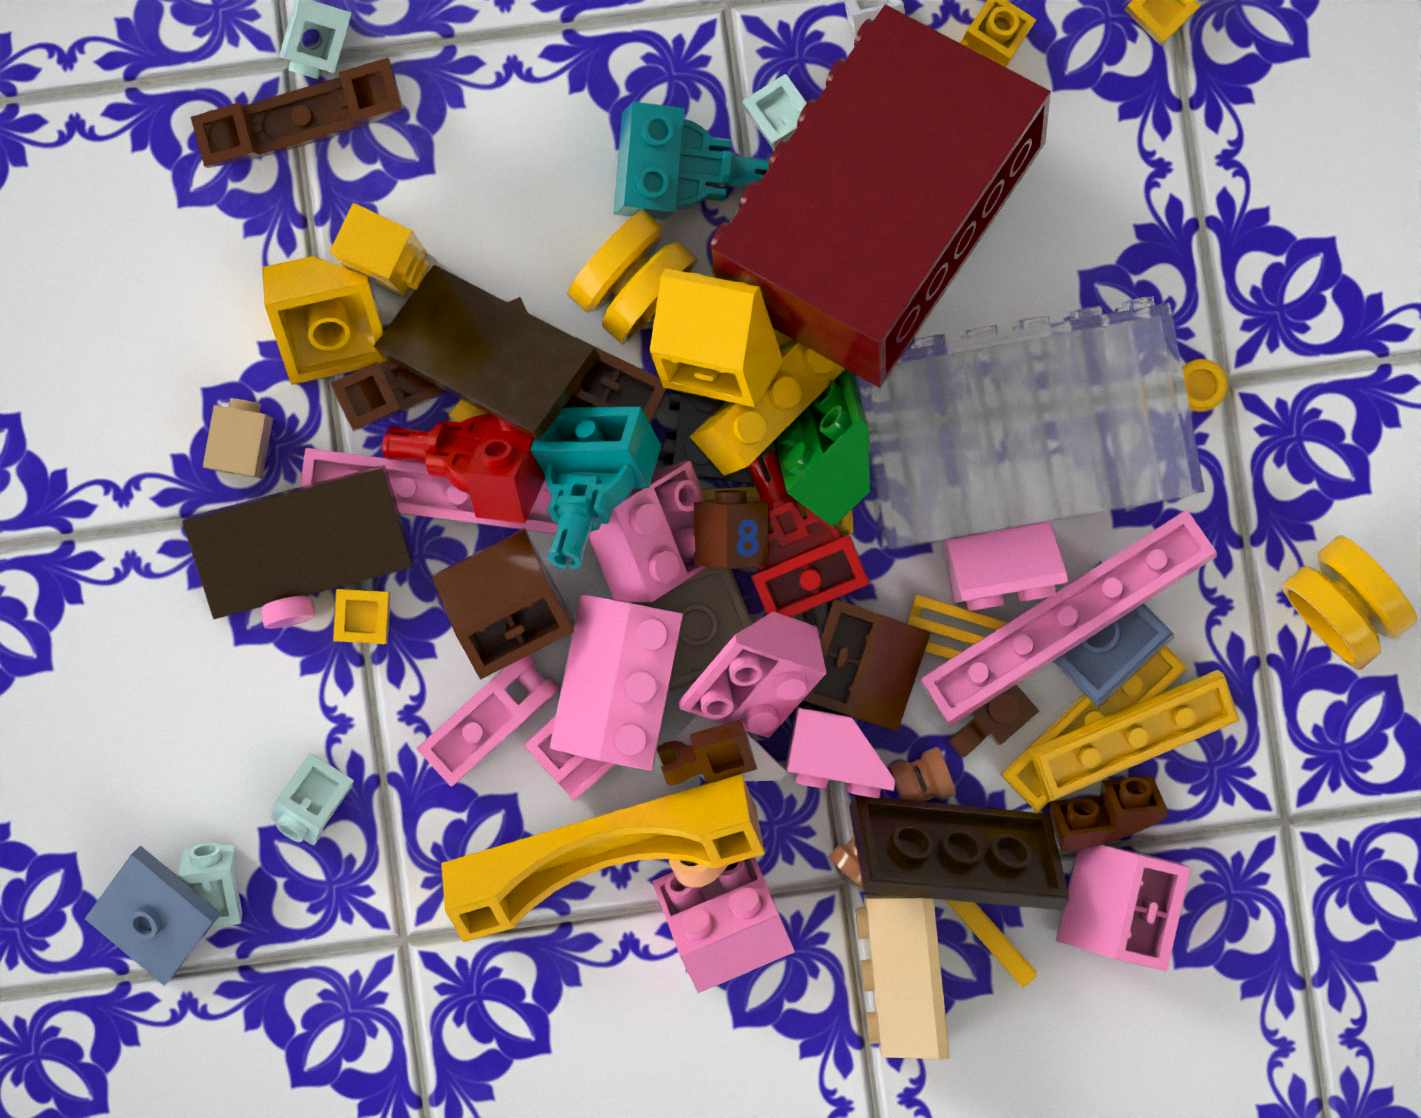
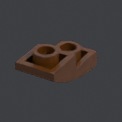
M1153 775L1102 780L1100 796L1050 801L1048 814H1050L1053 830L1061 851L1064 852L1098 846L1133 835L1167 818L1168 809Z

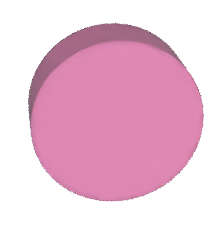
M293 596L275 600L263 605L260 609L265 629L288 627L307 622L316 617L312 598L308 596Z

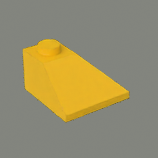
M315 256L262 267L264 305L291 385L357 371L375 362L380 364L389 360L381 356L374 348L375 343L384 333L368 276Z

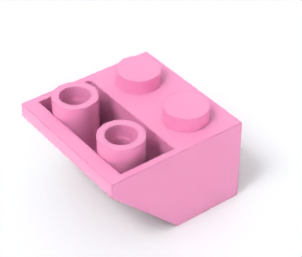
M682 461L655 470L649 488H633L629 496L617 507L613 508L609 523L601 524L600 529L590 532V542L614 600L652 603L707 568V566L694 565V502L706 501L691 461Z
M1051 522L950 539L943 542L953 603L966 601L968 611L1004 605L1002 594L1017 592L1019 602L1056 596L1055 585L1068 583L1066 569Z
M774 611L733 636L679 700V708L724 724L742 719L745 731L770 738L826 675L817 626Z
M799 706L795 708L785 768L788 772L795 773L794 781L797 784L827 789L829 779L847 782L846 790L848 793L873 798H880L881 789L894 791V777L852 717Z
M1104 844L1078 849L1068 885L1070 900L1062 911L1056 941L1113 959L1167 971L1191 867L1179 862Z
M755 857L729 864L716 880L702 887H687L681 884L674 872L652 881L681 960L698 993L795 952Z

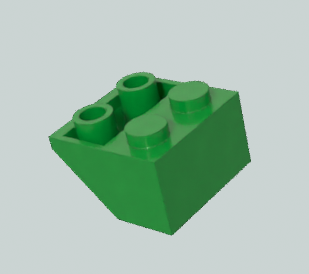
M846 369L834 381L830 380L829 386L774 440L786 492L832 527L870 492L868 422L854 376Z

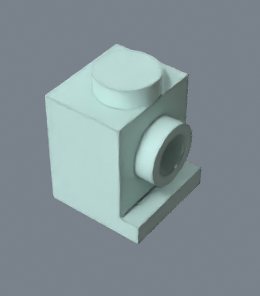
M293 0V8L279 57L291 60L288 68L289 71L315 79L319 78L321 70L335 73L351 12L313 0ZM308 29H315L320 36L318 46L313 49L306 48L302 42V36Z

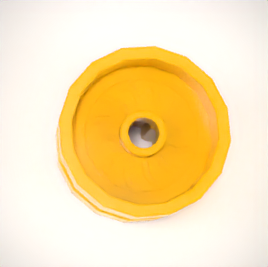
M644 209L627 220L603 244L580 271L567 291V295L586 313L597 311L616 295L603 315L602 327L621 345L629 341L655 318L660 278L664 270L667 268L691 273L698 263V258L679 241L669 243L649 259L662 240L663 226Z
M1339 535L1317 553L1322 573L1311 567H1301L1282 583V588L1291 605L1313 632L1344 662L1356 670H1362L1382 653L1377 633L1384 637L1398 639L1417 622V614L1410 601L1386 571L1356 543L1343 535Z

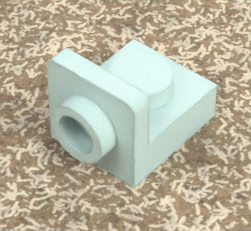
M786 74L742 101L746 112L767 140L772 150L775 149L782 139L789 141L798 128L797 121L799 115L807 103Z
M309 753L275 801L271 818L277 822L276 827L286 837L296 842L305 840L311 845H315L321 836L324 826L352 788L354 780L314 754Z
M202 843L182 852L178 877L222 913L212 927L241 924L242 908L234 872L236 852L233 844Z

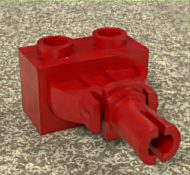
M490 414L474 416L462 422H439L430 431L405 429L396 426H390L387 429L388 434L384 435L382 442V451L385 459L425 463L429 476L447 478L456 489L470 494L476 518L526 523L545 481V474L530 451L534 440L533 437Z
M776 450L762 456L771 481L767 480L758 458L746 467L749 470L761 501L768 502V519L772 526V530H768V566H757L758 571L753 572L751 575L767 615L774 611L792 617L870 584L850 533L842 535L837 525L834 527L830 526L804 505L806 516H802L796 499L786 492Z

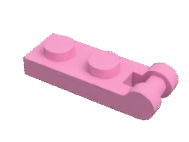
M531 655L505 667L416 748L451 787L560 689L551 677L545 679L533 666L536 660ZM516 679L530 693L520 704L506 690Z

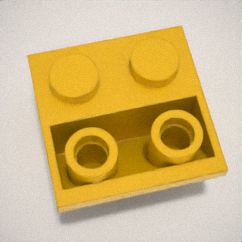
M667 268L664 270L660 278L650 353L663 388L756 407L784 362L760 287L749 285L745 282H734L703 276L699 273H688Z

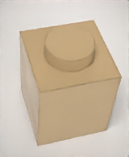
M230 398L229 407L213 406L203 462L204 468L263 479L273 418L267 414L260 413V403Z

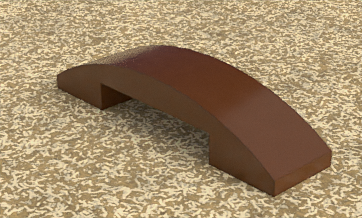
M384 58L338 72L340 76L338 78L248 105L238 102L191 116L204 167L211 168L247 161L309 145L358 129L404 110L391 60Z
M521 297L508 302L527 312ZM390 360L380 364L375 362L330 383L353 432L448 393V391Z

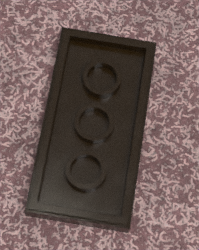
M436 265L432 266L421 281L418 289L412 293L374 345V348L381 356L538 441L541 440L600 357L595 347Z
M385 465L192 515L182 521L213 620L260 608L275 600L293 596H306L412 568L415 564Z
M854 795L849 804L864 893L1063 910L1070 900L1050 814L883 797L873 798L861 795Z

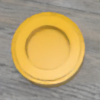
M1197 359L1185 364L1178 370L1173 381L1175 398L1181 406L1193 412H1205L1215 408L1223 401L1228 389V381L1223 369L1215 362L1207 359Z

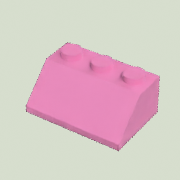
M580 594L550 749L602 762L648 771L653 770L684 614Z

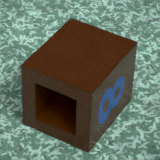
M738 490L715 491V501L694 502V565L724 569L768 566V502L747 501V491Z

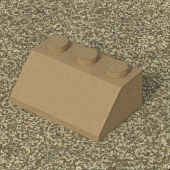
M873 893L863 894L865 907L855 908L858 939L868 938L870 959L860 961L864 992L873 991L875 1012H866L869 1044L878 1043L882 1057L949 1059L934 899Z

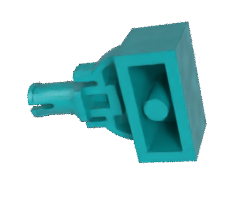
M632 102L622 112L613 214L632 217L644 209L654 219L665 220L674 214L676 210L690 208L704 199L724 201L727 189L722 188H747L753 180L760 182L769 169V160L735 156V153L727 151L731 148L730 139L712 137L702 126L684 119L685 108Z
M641 407L563 408L541 440L538 441L534 438L530 451L545 474L546 485L551 495L547 512L552 520L558 523L557 532L547 556L548 560L556 567L568 569L570 563L572 569L580 568L590 532L600 529L601 524L609 523L613 508L622 503L629 496L633 488L650 487L662 445Z

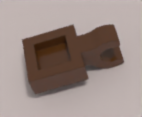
M1016 684L970 713L974 718L955 733L947 743L959 757H966L988 735L997 745H1001L1036 715L1039 710Z
M742 719L690 734L693 745H686L680 741H669L657 747L663 764L661 770L667 785H677L700 774H703L706 784L757 770L754 753Z

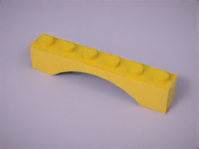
M742 774L441 863L445 912L464 943L514 928L530 910L555 891L580 877L609 866L637 860L671 859L693 862L715 869L763 855L765 852L756 805Z

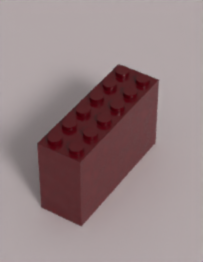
M885 4L874 20L867 19L861 25L854 40V49L846 60L840 58L832 66L826 79V88L818 100L812 98L806 103L797 121L798 128L789 141L782 139L777 144L769 159V169L760 182L753 180L748 185L740 200V210L731 223L723 222L715 232L710 244L715 278L759 286L772 327L775 330L881 388L1045 145L1051 91Z

